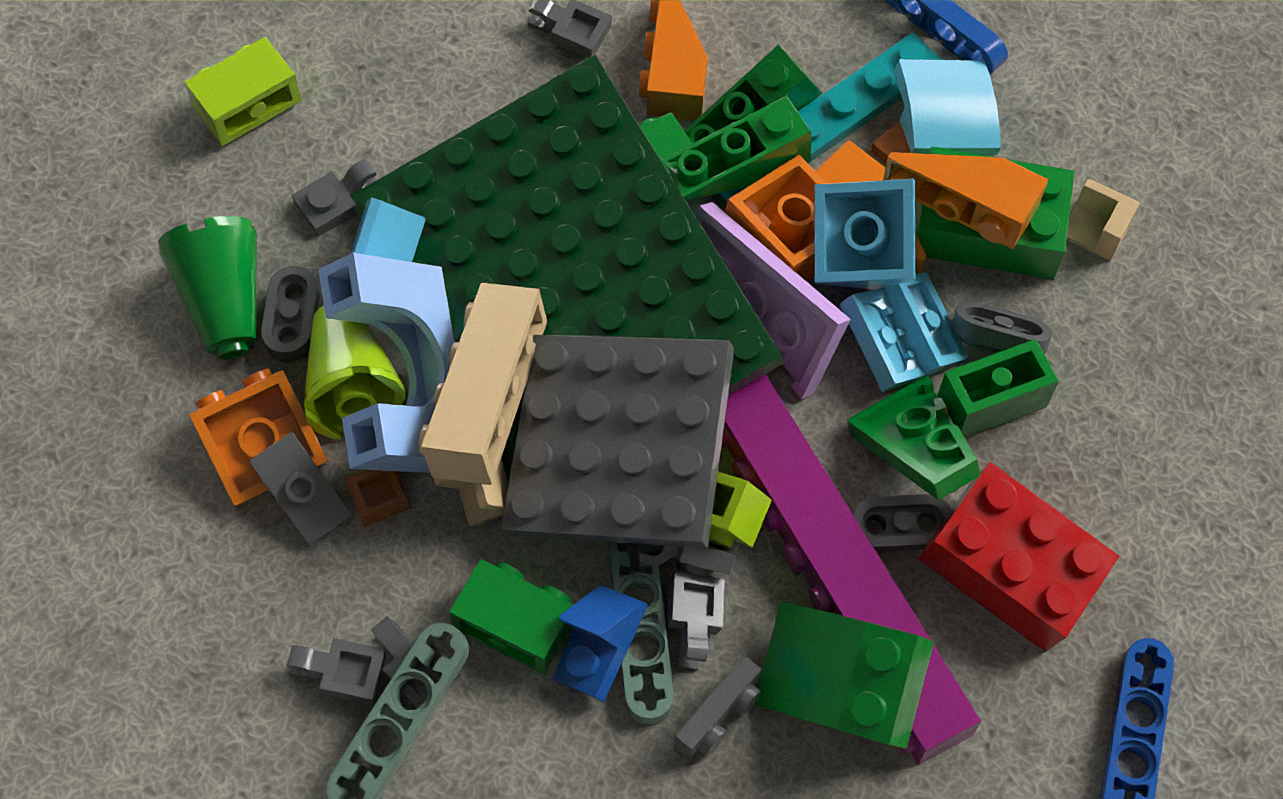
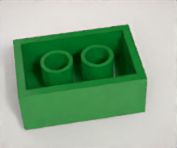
M931 146L929 153L992 157ZM1007 159L1048 179L1040 205L1014 249L1001 243L990 242L983 238L979 232L957 221L946 220L933 209L919 203L915 233L927 258L1054 280L1066 249L1075 171Z

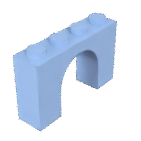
M351 253L318 269L326 318L370 324L383 331L394 342L404 359L409 377V394L405 406L378 403L342 418L350 469L430 473L424 455H421L419 452V435L423 425L429 424L435 410V391L438 384L446 380L450 369V351L454 343L442 267Z

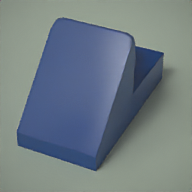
M600 585L563 612L558 620L572 628L574 632L552 679L573 690L604 702L648 605L645 602Z

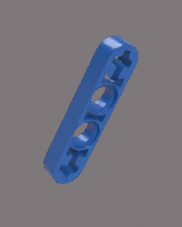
M884 0L902 15L905 13L909 14L911 17L908 19L937 42L940 39L944 41L942 45L959 59L984 60L989 75L998 69L1008 58V51L1002 39L952 0Z
M1143 638L1135 641L1122 659L1100 799H1124L1125 791H1143V796L1135 792L1130 799H1155L1174 671V657L1170 649L1163 642L1154 638ZM1144 653L1152 655V663L1160 666L1149 677L1147 688L1137 687L1142 681L1144 668L1142 664L1135 662V660H1140ZM1133 701L1146 704L1153 713L1154 721L1152 725L1138 727L1132 724L1126 715V705ZM1126 751L1138 754L1146 765L1145 775L1138 779L1125 776L1118 766L1119 754ZM1113 784L1121 789L1114 790Z

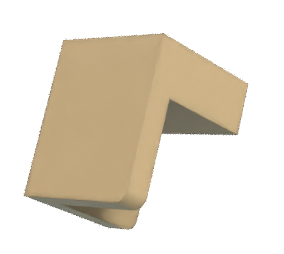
M1087 179L1069 216L1067 241L1111 261L1135 216L1140 202L1096 181Z
M500 459L492 485L434 478L436 486L459 489L466 518L470 526H480L504 515L509 483L502 459Z

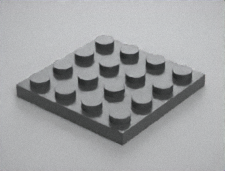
M534 335L533 342L536 345L524 390L501 530L510 536L708 548L734 347L729 340Z

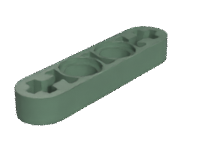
M610 542L613 590L625 594L631 588L643 587L653 597V602L646 609L632 641L640 636L650 637L658 644L659 651L651 660L640 661L634 658L628 649L621 668L625 705L628 714L641 724H658L669 716L672 710L674 694L659 565H647L639 560L640 573L630 574L629 555L624 551L619 552V550L626 549L627 543ZM637 544L640 548H647L644 549L646 551L657 549V546L653 544ZM619 574H626V576L620 577ZM659 669L663 671V674L652 673ZM630 672L639 673L634 677L630 676ZM652 673L654 694L664 696V699L657 701L656 709L652 711L646 710L644 702H635L634 698L642 697V674Z
M434 623L426 627L419 635L331 773L327 782L328 799L346 798L348 792L342 787L343 781L346 778L356 780L365 768V766L355 763L359 754L367 762L383 768L379 776L374 772L367 771L360 784V787L366 791L363 799H380L467 660L469 644L465 635L456 627L447 623ZM451 635L453 637L450 641V646L456 651L451 659L442 656L436 662L432 670L442 674L438 683H436L428 674L414 668L419 660L429 667L436 655L435 650L430 647L432 641L435 638L444 641ZM411 680L422 681L426 685L428 693L426 702L416 710H406L399 700L402 686ZM382 726L391 727L398 737L395 751L387 757H377L370 748L372 733Z

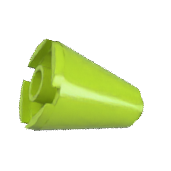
M323 305L315 312L312 321L303 407L307 423L316 433L331 439H342L341 432L344 433L343 417L378 403L402 405L404 399H406L405 388L369 324L327 319Z

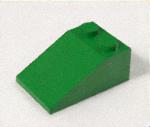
M781 601L758 684L761 694L754 705L884 744L907 748L934 642L916 634Z

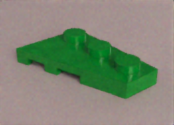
M928 375L919 378L847 419L850 436L937 500L954 493L962 486L981 476L976 456L958 425H954L950 419L947 407L942 398H938L935 393L933 383Z

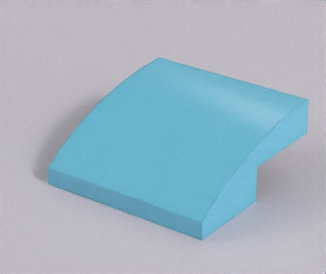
M899 59L893 73L905 105L900 117V123L911 153L929 154L931 146L981 155H998L1001 149L999 118L992 82L984 60Z
M927 272L915 274V280L853 294L840 303L843 313L851 319L849 325L882 392L912 383L925 375L931 376L969 359L962 342L959 340V336L951 328L952 322Z

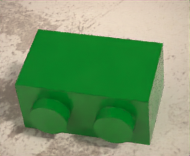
M1037 339L946 371L937 396L942 398L950 419L954 425H958L963 436L966 438L1046 408L1058 385L1059 379Z
M480 559L449 611L452 626L474 640L545 675L571 630L569 626L558 619L573 604L569 603L570 599L566 594L555 587L543 585L542 588H539L523 580L524 576L517 569L506 563L497 562L496 565Z

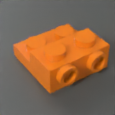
M269 368L258 371L243 379L241 382L244 388L233 394L225 396L223 390H219L195 402L198 410L189 414L234 507L269 491L249 461L290 432L294 433L317 467L328 463L283 370L273 375Z

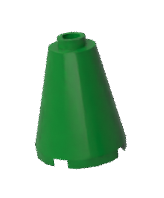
M238 216L204 218L206 228L189 231L188 223L176 226L159 238V254L207 352L218 354L219 359L222 360L235 359L246 355L248 347L256 342L257 232L255 226L252 227V222L248 218Z

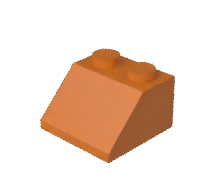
M797 155L729 198L724 212L807 282L815 276V184L828 183L800 155Z

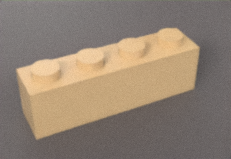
M481 283L474 302L468 303L464 314V330L459 342H454L451 347L449 356L450 369L445 382H440L435 391V410L430 423L423 425L419 435V452L421 455H424L432 477L492 485L529 377L536 345L533 342V336L543 335L547 323L539 289Z

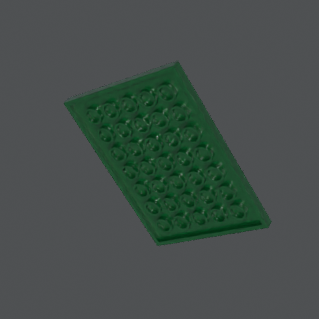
M596 54L350 195L357 205L354 207V210L360 221L366 202L370 198L384 201L426 218L412 262L442 267L454 342H459L464 330V314L468 303L474 302L481 283L539 289L547 318L543 335L729 340L734 347L728 395L784 363L781 353ZM524 391L501 457L508 483Z

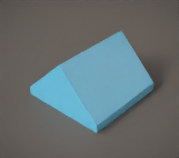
M914 179L815 184L816 284L879 289L915 280Z
M370 198L366 202L350 254L359 253L412 262L426 218L384 201Z

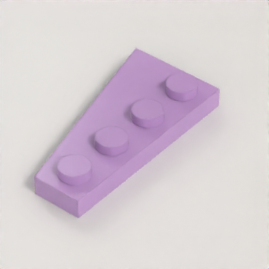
M713 202L700 205L695 216L781 353L784 360L782 365L795 380L791 387L801 400L811 396L816 391L851 319Z

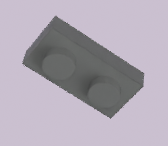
M744 656L675 735L674 750L689 763L700 752L708 757L726 736L727 731L722 726L733 713L736 712L739 716H744L759 698L761 691L756 687L759 683L761 669Z

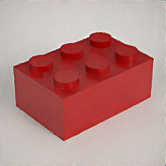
M989 462L980 472L981 476L972 480L918 559L1023 637L1047 652L1067 638L1120 556L996 465Z

